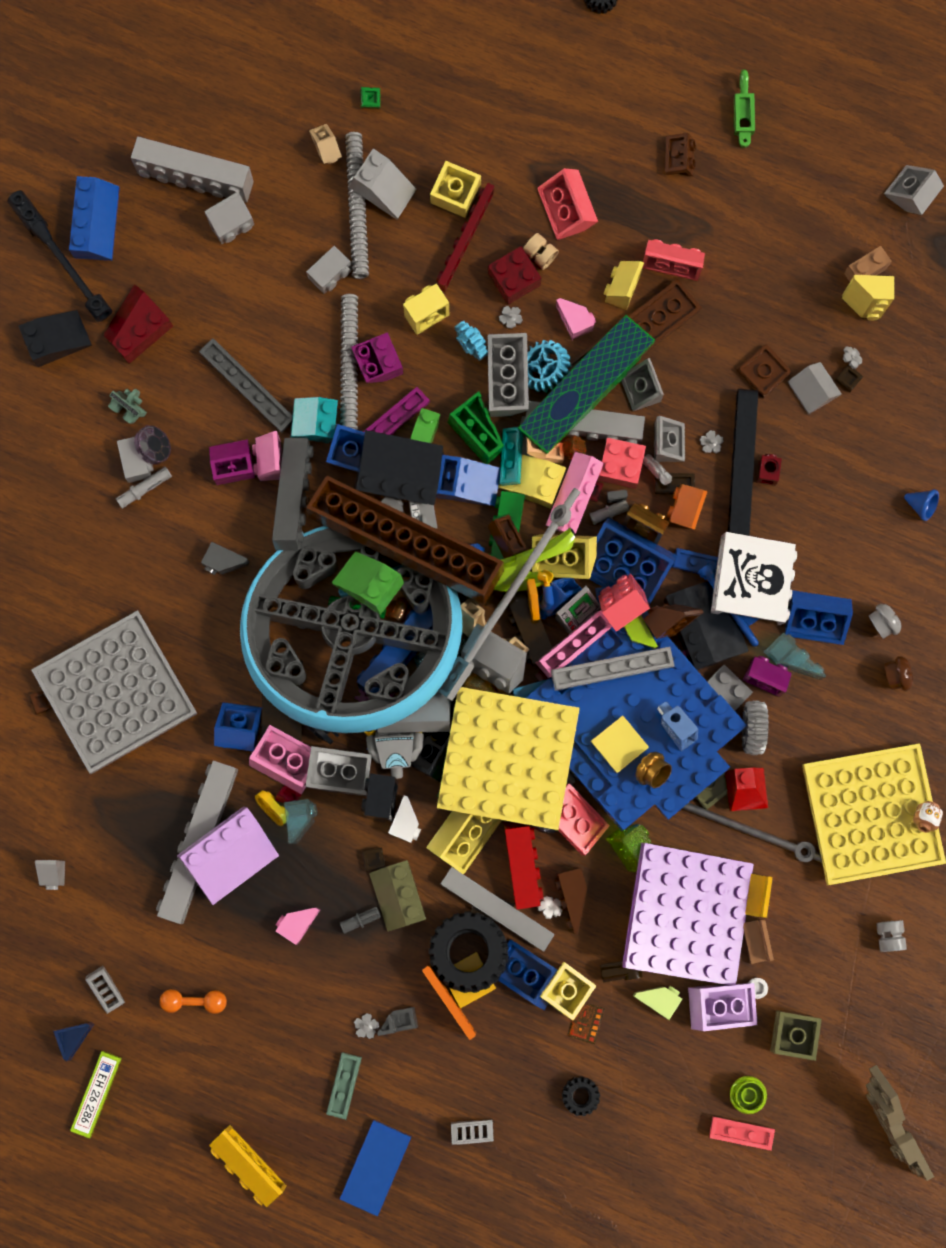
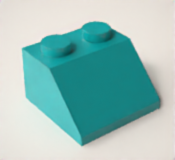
M322 397L295 398L290 437L308 438L310 441L323 443L331 442L335 433L338 400Z

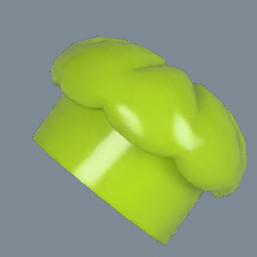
M744 1076L733 1083L730 1090V1100L734 1108L739 1112L754 1114L764 1107L767 1100V1091L759 1079L752 1076Z

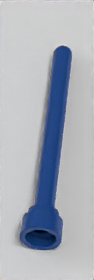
M708 563L699 569L697 573L701 578L707 579L714 589V568L711 563ZM731 614L753 647L758 646L757 638L742 616Z

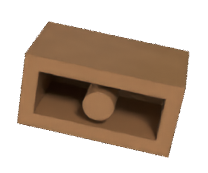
M879 246L850 264L844 274L849 282L854 275L877 276L885 271L892 261L882 246Z

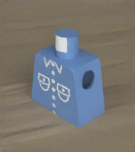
M664 702L657 708L662 715V727L681 752L698 740L699 729L679 706L672 709L668 702Z

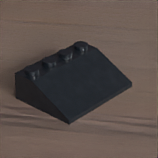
M365 430L354 489L435 505L443 446Z
M709 582L685 588L664 598V603L667 605L677 604L699 608L704 612L677 633L686 652L687 659L697 671L749 652L740 628L731 614L725 612L720 614L711 613L714 589Z

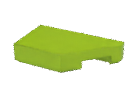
M641 615L624 626L631 642L642 644L652 649L658 647Z

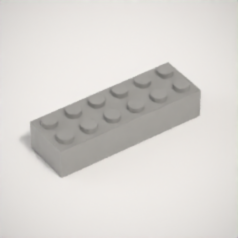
M138 136L131 155V160L137 173L144 178L153 177L163 183L172 182L181 188H186L187 186L200 193H212V195L218 198H223V196L228 198L238 192L242 200L247 203L254 183L249 166Z

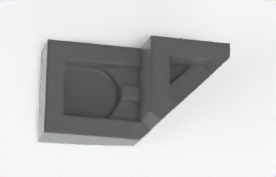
M415 1008L395 1010L389 1014L384 1025L378 1031V1036L418 1028Z

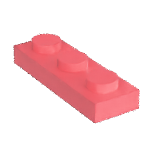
M712 1116L709 1138L772 1150L775 1129Z

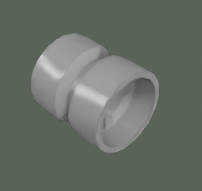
M903 920L876 923L877 933L881 936V939L878 940L880 952L907 950L906 938L902 936V933L905 932Z

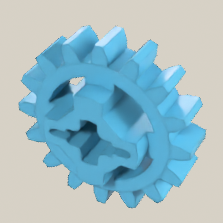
M461 321L455 326L458 336L456 339L467 354H473L478 360H482L488 355L485 346L486 341L476 327H470L465 321Z

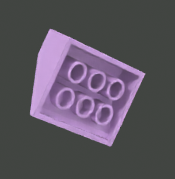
M244 806L177 855L212 905L279 856L249 809Z

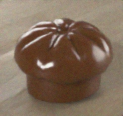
M897 656L895 661L885 663L886 676L891 690L900 688L903 691L910 690L914 682L910 662L903 656Z

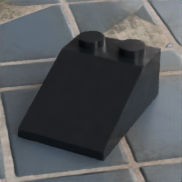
M78 310L36 318L18 326L32 361L37 367L92 346Z

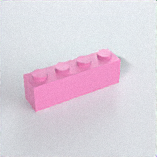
M578 452L574 453L551 513L555 507L564 504L574 488L578 489L581 493L570 508V521L564 526H559L556 531L563 533L568 528H572L576 534L601 472L603 462L589 455ZM551 513L546 523V526L548 527L552 522L550 519Z
M599 610L535 663L547 678L552 677L551 670L565 667L607 632L612 625L603 615L602 610Z

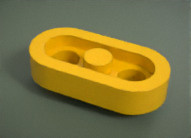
M262 790L255 796L259 807L277 825L283 826L289 820V813L286 808L280 806L269 791Z

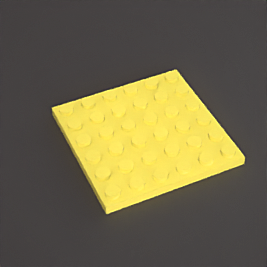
M461 687L456 697L437 808L559 830L580 708Z
M920 744L802 765L827 885L946 864L939 828L935 831L924 833L918 830V827L913 822L917 806L925 801H932Z

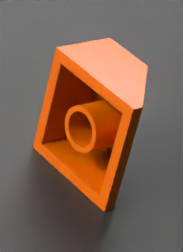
M680 484L679 488L676 487L673 494L675 499L674 505L669 507L666 516L669 518L668 521L695 530L707 491Z

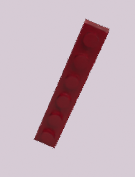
M487 183L485 189L481 188L478 194L479 201L477 205L473 204L469 213L471 217L469 221L464 222L461 229L463 233L460 238H456L453 245L454 251L452 255L449 254L444 264L446 267L437 276L436 282H438V286L443 292H446L494 195L495 186Z

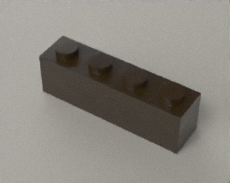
M517 591L507 605L511 613L508 617L511 625H516L519 632L516 633L517 639L530 649L526 655V662H531L533 667L537 665L536 661L552 649L541 619L533 621L531 618L528 591Z

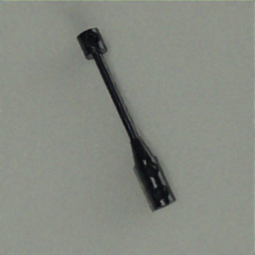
M19 190L11 194L7 200L8 204L30 234L46 244L87 298L88 301L85 303V307L97 322L107 319L112 314V309L101 294L93 295L54 243L48 230L47 222L24 191Z

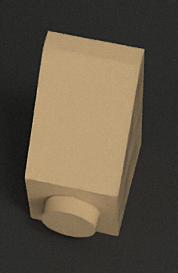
M327 124L309 130L324 164L334 163L338 158L342 157L336 138Z

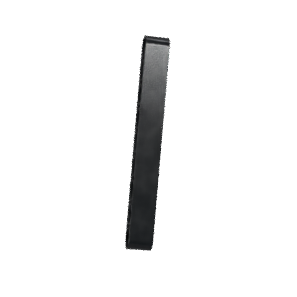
M738 389L735 407L727 532L749 536L758 390Z

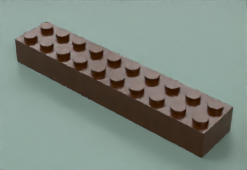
M329 476L325 477L306 507L310 519L484 605L504 573L503 561Z

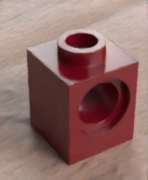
M774 454L762 455L759 460L756 483L776 486L779 482L782 458H777V455ZM765 465H771L774 472H767Z

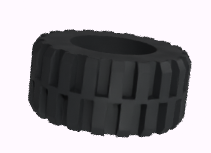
M471 912L453 914V917L443 920V924L440 927L437 926L434 936L431 937L429 949L431 967L437 977L453 990L462 993H477L480 990H486L499 980V977L506 969L509 956L505 936L500 927L489 917L483 916V914ZM465 933L479 935L484 939L488 947V957L485 964L473 972H464L457 969L450 959L451 944L458 936Z

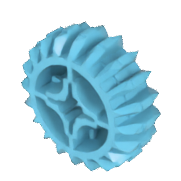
M543 340L542 344L536 342L534 348L529 346L528 387L535 389L537 392L542 390L547 393L549 388L553 390L555 385H558L565 375L570 372L567 369L571 367L569 362L570 356L567 354V350L560 343H555L552 340L549 342ZM550 354L557 355L558 360L554 361L551 359ZM533 372L539 373L540 379L534 378Z

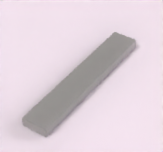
M670 647L554 669L551 670L554 689L558 691L673 668L675 665Z
M451 867L441 882V885L543 952L555 935L453 867Z

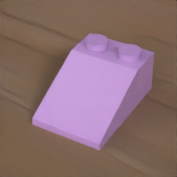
M754 983L688 987L692 1030L711 1031L757 1025Z

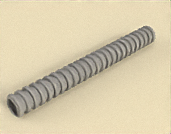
M349 132L345 135L348 185H350L363 164V142L361 140L362 134L359 132ZM348 186V201L350 202L349 219H351L349 221L351 225L350 241L352 242L350 245L352 248L351 259H353L351 261L353 265L352 276L361 279L369 276V261L367 260L368 243L366 237L367 221L365 219L366 208H364L366 203L363 196Z
M344 294L341 296V318H343L341 319V324L343 325H341L342 366L340 369L342 372L340 375L342 378L340 381L342 384L340 387L342 390L340 393L342 396H340L342 402H340V405L342 407L340 411L342 413L340 417L342 419L340 423L343 426L357 430L358 426L356 424L358 420L356 418L358 414L356 412H358V408L356 406H358V402L356 401L358 396L356 395L358 390L356 389L358 384L356 383L358 379L356 377L358 373L356 371L358 367L356 365L358 362L351 347L358 345L356 343L358 341V337H356L358 335V331H356L358 329L356 325L358 324V296Z

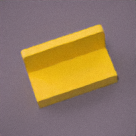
M751 874L746 915L767 918L773 877Z

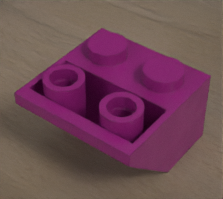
M388 332L351 347L366 383L384 382L403 374V367Z
M248 439L209 447L213 480L216 485L255 478Z

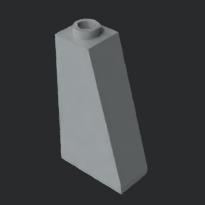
M437 691L425 705L413 714L394 724L379 728L377 731L378 733L450 732L451 700Z

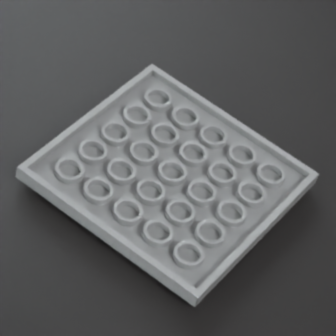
M139 611L130 614L32 669L35 678L89 774H93L197 714Z

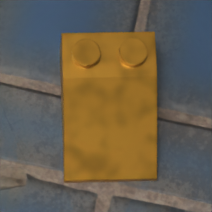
M634 503L626 515L623 526L658 544L669 521H667L664 515L660 513L654 514L649 511L650 509L646 505Z

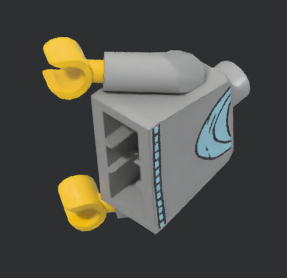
M376 730L364 732L367 736L368 753L372 755L376 763L381 764L383 769L390 768L391 776L396 777V779L403 777V768L410 767L411 762L417 759L423 749V732L378 733Z

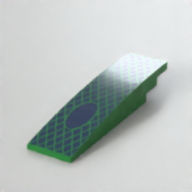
M625 315L547 395L518 427V430L545 454H548L627 376V372L655 343V339L630 317Z

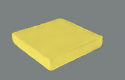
M621 716L591 741L616 773L620 772L649 748L624 716Z

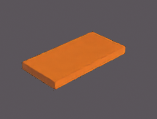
M427 965L422 969V972L468 1039L471 1040L476 1036L475 1029L442 981L437 977L431 965Z

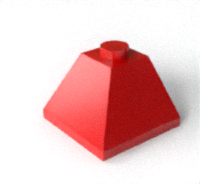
M753 767L725 771L730 812L768 808L764 768Z

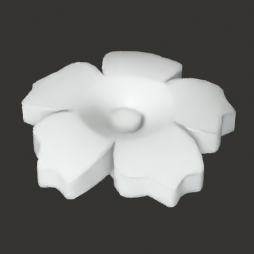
M548 896L543 897V901L540 902L541 906L537 907L538 911H543L546 919H551L552 915L555 917L561 916V901L558 899L553 900L552 897Z

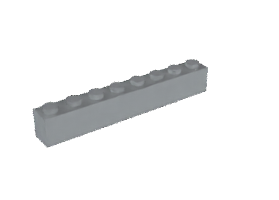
M216 761L208 764L205 772L207 779L205 784L202 783L199 788L198 794L200 798L198 803L195 802L192 807L191 814L194 815L191 822L188 821L184 830L186 837L184 841L180 842L177 849L178 853H181L219 825L238 772L237 768ZM178 858L177 861L174 860L170 872L173 873L170 880H167L164 885L163 891L165 895L163 900H159L156 911H158V917L183 924L197 883Z

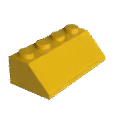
M231 1125L209 1145L212 1148L210 1152L217 1159L221 1158L226 1163L224 1166L232 1175L235 1173L240 1178L239 1183L246 1190L250 1189L255 1194L253 1198L259 1205L262 1206L264 1204L268 1207L287 1187Z

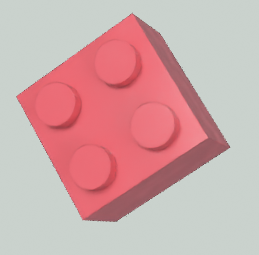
M607 438L602 458L604 464L598 476V481L636 489L646 446Z

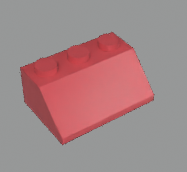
M564 168L537 188L557 240L583 232L598 222L579 170Z
M657 239L648 240L643 259V269L698 281L703 268L705 253L696 248H682L678 244H664L661 240Z

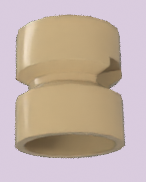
M536 233L526 243L523 250L529 259H535L534 263L544 270L554 261L559 250L552 244H546L547 240L539 233Z

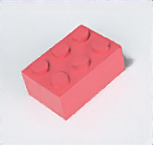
M631 573L628 576H621L615 585L604 588L598 596L602 613L616 632L650 609L645 592Z

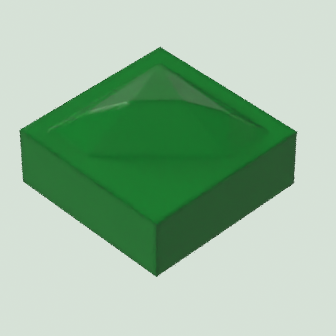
M361 87V108L380 109V88Z

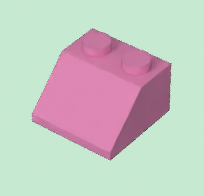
M273 431L255 438L256 444L252 445L253 456L257 457V463L254 464V475H258L260 481L280 479L282 463L281 440L277 431Z

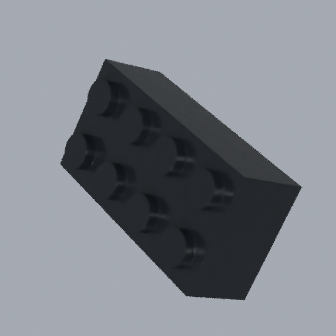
M370 773V778H366L364 790L367 792V799L363 798L361 811L365 813L364 815L368 819L393 822L399 783L396 777Z

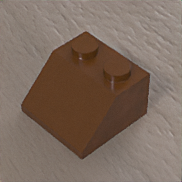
M665 604L661 607L657 605L648 611L649 615L644 618V621L655 638L659 639L675 636L704 612L699 608L677 604Z

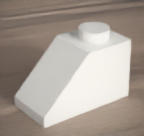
M404 796L388 833L412 843L413 840L417 841L421 829L418 828L419 823L409 798Z

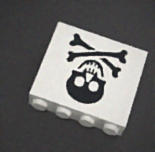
M725 532L721 535L711 613L720 614L725 612L776 621L777 625L786 623L790 615L788 601L792 598L790 586L795 576L793 562L797 559L796 544Z

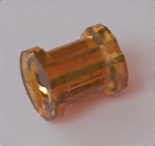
M397 598V603L392 612L388 613V616L403 624L405 615L412 607L408 602Z

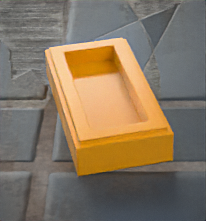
M528 579L527 591L531 618L533 621L540 620L535 579Z

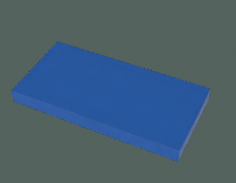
M373 1120L340 1200L378 1216L412 1136Z

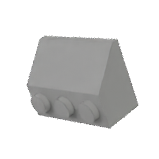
M477 624L462 649V659L484 628L483 626ZM490 632L470 663L474 666L472 672L509 694L523 681L527 653Z

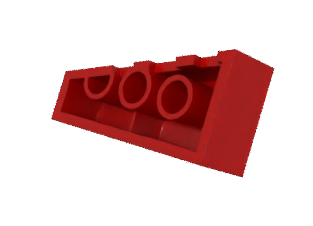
M503 821L516 910L541 906L540 900L544 899L542 887H538L537 883L541 876L539 867L535 868L534 860L538 859L536 847L532 848L531 841L535 840L534 828H530L527 824Z

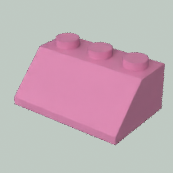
M269 725L249 758V766L302 794L306 788L311 747Z

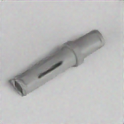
M163 467L136 486L132 485L129 487L130 490L115 499L123 509L133 501L140 500L141 496L171 478L172 475L166 467Z

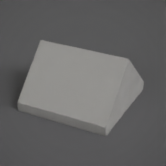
M650 358L631 368L627 372V376L621 380L632 411L659 403L663 398L664 394Z
M821 362L807 366L787 382L808 415L841 395V392Z
M663 416L656 417L654 422V460L657 462L685 461V423Z

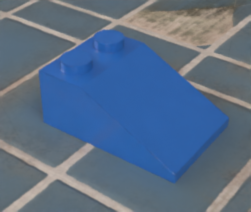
M510 939L508 942V962L506 963L504 973L501 974L498 981L535 1006L545 1010L548 1003L540 996L558 970Z

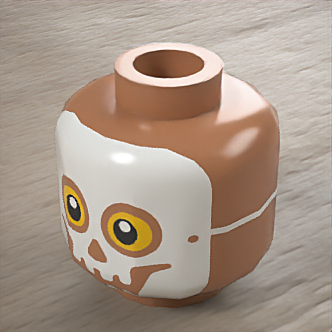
M925 801L917 806L913 822L918 827V830L929 833L939 828L943 812L935 802Z

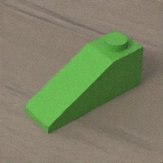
M421 408L411 439L432 443L439 426L440 414Z

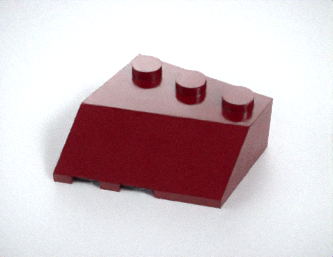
M134 284L103 336L130 364L169 331L173 325L148 295Z

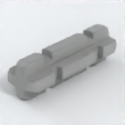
M647 454L644 456L643 464L649 467L648 469L660 479L659 481L663 485L671 483L672 476L665 472L666 470L654 460L652 455Z

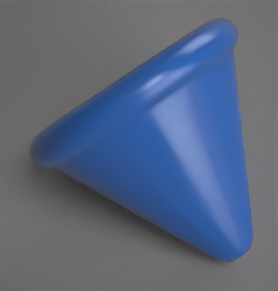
M933 489L930 491L907 493L904 499L920 516L922 521H927L932 517L937 508L939 492Z

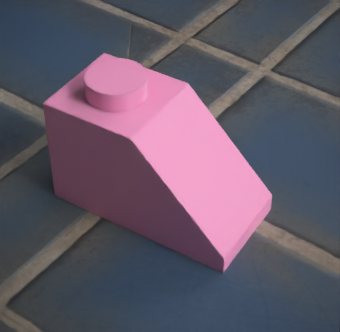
M561 298L557 299L556 308L572 340L593 331L596 321L592 312L589 313L584 306Z
M311 908L288 913L286 916L282 915L276 923L278 927L276 932L297 945L320 909Z

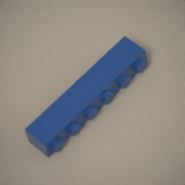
M420 599L418 604L423 603L424 599ZM431 605L424 613H417L412 609L407 615L405 625L433 630ZM409 635L405 638V640L410 641L413 640L415 637ZM383 645L379 655H375L371 659L367 670H363L358 675V688L366 693V681L394 664L402 663L407 666L417 652ZM401 672L397 673L395 677L397 678ZM373 687L370 692L376 693L380 688Z

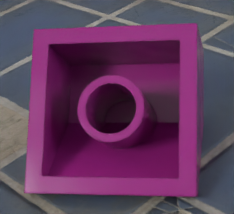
M763 656L753 657L742 681L777 697L786 693L792 674L787 671L788 668L780 664L775 666L769 663L770 660Z

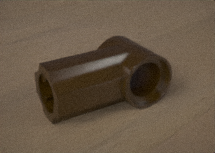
M623 959L619 962L600 965L603 983L621 979L632 980L642 978V971L622 967Z

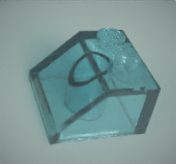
M310 799L284 802L289 844H297L315 822L314 817L318 816L317 806Z

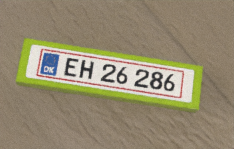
M101 1051L71 1127V1132L91 1138L120 1065L121 1057Z

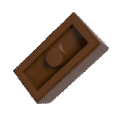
M509 515L493 520L488 525V529L504 558L527 550Z

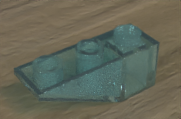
M782 633L764 651L776 665H783L789 670L819 680L826 677L823 673L825 671L823 667L818 663H814L810 659V654L805 649H800L795 644L796 640L789 634Z

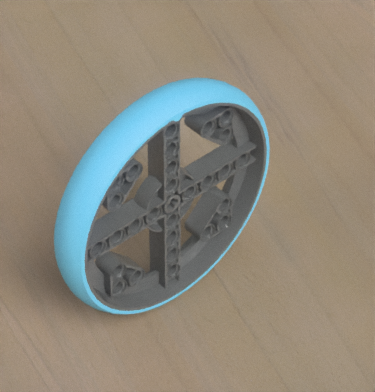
M321 526L304 533V541L300 543L299 551L277 550L254 578L247 592L240 620V639L244 661L251 678L266 699L278 710L301 724L319 730L338 733H359L383 728L406 718L425 705L447 679L457 658L461 643L462 611L460 600L456 590L403 564L401 565L404 567L399 568L397 572L401 574L402 578L410 577V579L404 581L400 590L412 609L417 613L426 612L431 605L433 630L381 620L378 613L350 595L335 600L327 608L278 598L283 587L293 576L299 588L308 589L333 575L338 569L334 553L361 551V554L381 562L382 556H385L377 551L374 555H368V552L375 550L326 526ZM307 557H313L311 561H305ZM326 561H332L330 565H324ZM302 575H308L306 579H299ZM422 581H429L427 585L420 584ZM417 599H424L423 603H415ZM354 605H360V606H361V607H360L359 609H357V610H353V609H352V607H353ZM272 607H278L274 612L269 611ZM291 611H297L293 616L288 615ZM316 615L315 619L308 620L309 616ZM330 619L336 620L333 624L327 623ZM270 621L321 631L325 642L333 649L319 698L296 686L305 681V670L286 639L278 638L271 645L269 635ZM369 627L375 628L373 632H366ZM389 631L395 632L393 636H386V633ZM409 635L415 637L413 640L410 641L405 640V638ZM429 639L434 640V643L431 645L425 644ZM343 642H351L347 647L341 646ZM375 643L426 654L420 666L410 677L408 669L404 664H394L366 681L365 691L369 699L368 701L341 703L354 655L369 650ZM280 648H286L283 653L277 652ZM339 660L345 661L341 666L336 665ZM276 666L281 667L280 670L277 672L272 671V669ZM293 671H301L297 676L291 675ZM399 672L405 674L402 678L395 677ZM333 679H340L339 683L335 685L330 684ZM373 687L380 688L376 693L370 692ZM394 691L400 693L397 697L389 696ZM327 698H335L332 703H325Z

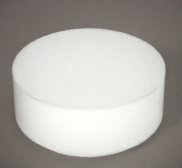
M752 978L748 982L754 983L756 999L763 998L767 994L768 985L765 980Z

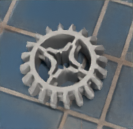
M753 700L745 704L742 720L747 726L742 730V746L746 754L762 755L765 752L769 730V715L765 702Z

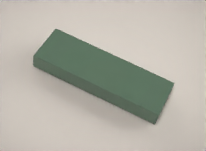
M344 1052L341 1053L326 1115L347 1119L362 1057Z

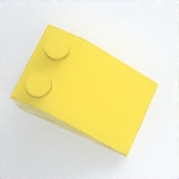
M522 454L520 484L502 486L499 479L498 489L525 494L526 500L551 509L565 475L566 467Z

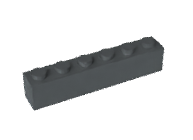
M284 438L272 537L275 550L299 551L300 543L304 541L302 525L305 526L306 524L304 508L308 505L306 491H309L310 482L307 478L312 470L311 462L309 461L310 458H313V446H310L308 438Z

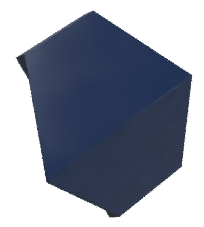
M92 1022L53 1031L65 1061L73 1058L94 1026Z

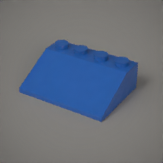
M608 517L597 535V556L589 580L606 588L615 585L621 576H628L631 573L645 592L648 604L650 605L677 555Z

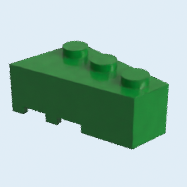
M478 391L450 413L447 423L484 464H489L501 454L504 445Z

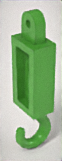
M745 69L740 72V94H735L734 135H739V145L742 148H747L750 145L751 135L755 132L754 93H748L749 76L748 71ZM747 119L749 127H740V120Z

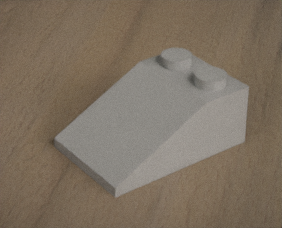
M372 149L349 185V188L396 220L417 190L387 157L375 149Z
M311 746L305 787L366 796L367 792L364 790L365 780L369 778L372 755Z

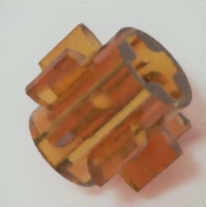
M575 435L572 436V439L567 438L562 445L564 456L572 460L575 452L585 454L587 449L586 441Z

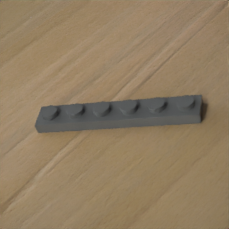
M212 338L199 351L281 433L292 424V415L217 341Z

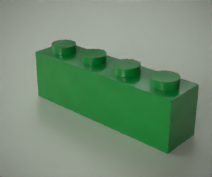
M502 491L501 497L497 496L495 508H499L498 516L494 515L493 520L509 515L519 533L525 494ZM490 534L489 546H492V552L489 555L497 559H504L492 534Z

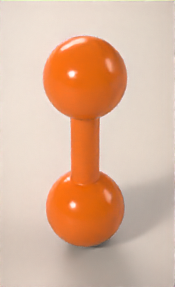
M169 989L162 993L159 1002L161 1008L168 1013H174L184 1005L204 1006L209 1013L218 1014L225 1009L227 999L218 990L210 991L202 998L182 997L179 991Z

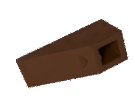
M582 868L557 874L558 879H555L557 890L562 891L563 899H560L562 909L568 912L569 918L566 919L568 930H573V934H577L587 891Z

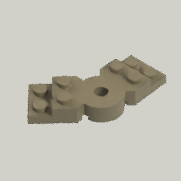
M877 1065L869 1068L871 1078H869L870 1083L866 1084L868 1091L866 1097L871 1106H873L882 1128L888 1135L892 1145L890 1150L895 1159L898 1158L900 1162L906 1163L913 1174L916 1173L918 1177L926 1181L934 1177L913 1136L910 1132L904 1130L902 1126L905 1116L897 1093Z

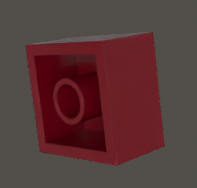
M521 246L488 265V275L508 305L541 286L542 278Z

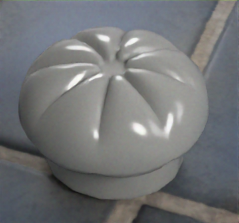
M878 604L876 611L868 615L883 639L891 634L898 635L900 633L901 622L890 606Z

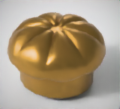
M651 752L642 758L641 763L638 764L636 779L641 785L648 784L652 788H658L669 778L672 766L664 761L663 754Z

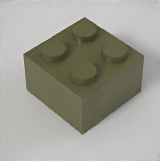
M776 1010L770 1052L816 1061L822 1019Z

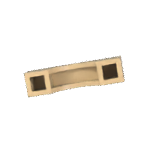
M471 598L461 604L462 632L469 637L477 624L485 626V610ZM516 637L504 639L526 653L530 650Z

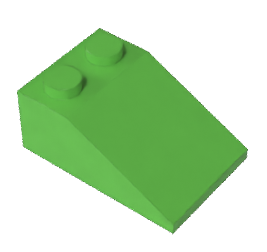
M355 551L332 581V584L381 615L403 586L404 581L400 573L386 564Z

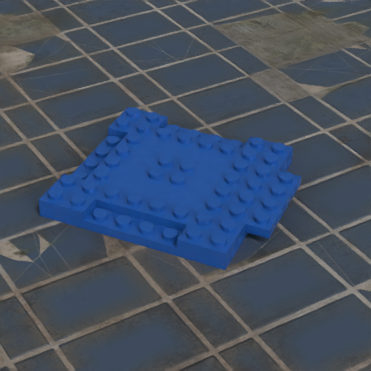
M648 611L641 614L643 620L649 615ZM611 627L565 667L655 649L631 642L624 627L617 632ZM650 629L649 631L658 646L656 649L670 647L675 665L673 668L555 691L551 677L526 697V699L580 708L569 769L622 832L653 805L657 807L667 820L687 805L730 768L717 751L747 726L727 701L716 693L670 638L656 639ZM664 702H668L672 709L679 706L699 729L698 740L682 752L661 725L662 715L657 708ZM621 716H624L649 748L620 772L616 773L591 741ZM651 752L663 754L664 761L672 766L669 778L658 788H652L648 784L641 785L636 779L638 764L641 763L642 758Z

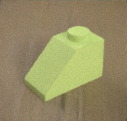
M662 986L637 991L633 994L634 997L668 1020H670L682 1001V998L678 996L680 992L671 986L668 989Z

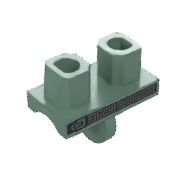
M126 389L124 394L121 391L117 393L112 391L109 395L112 397V400L108 407L116 413H119L123 407L127 409L123 419L130 424H133L139 417H144L147 413L139 406L142 400L139 398L140 391L134 389L132 392Z

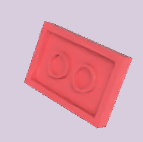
M567 783L558 831L581 855H586L610 825L570 783Z

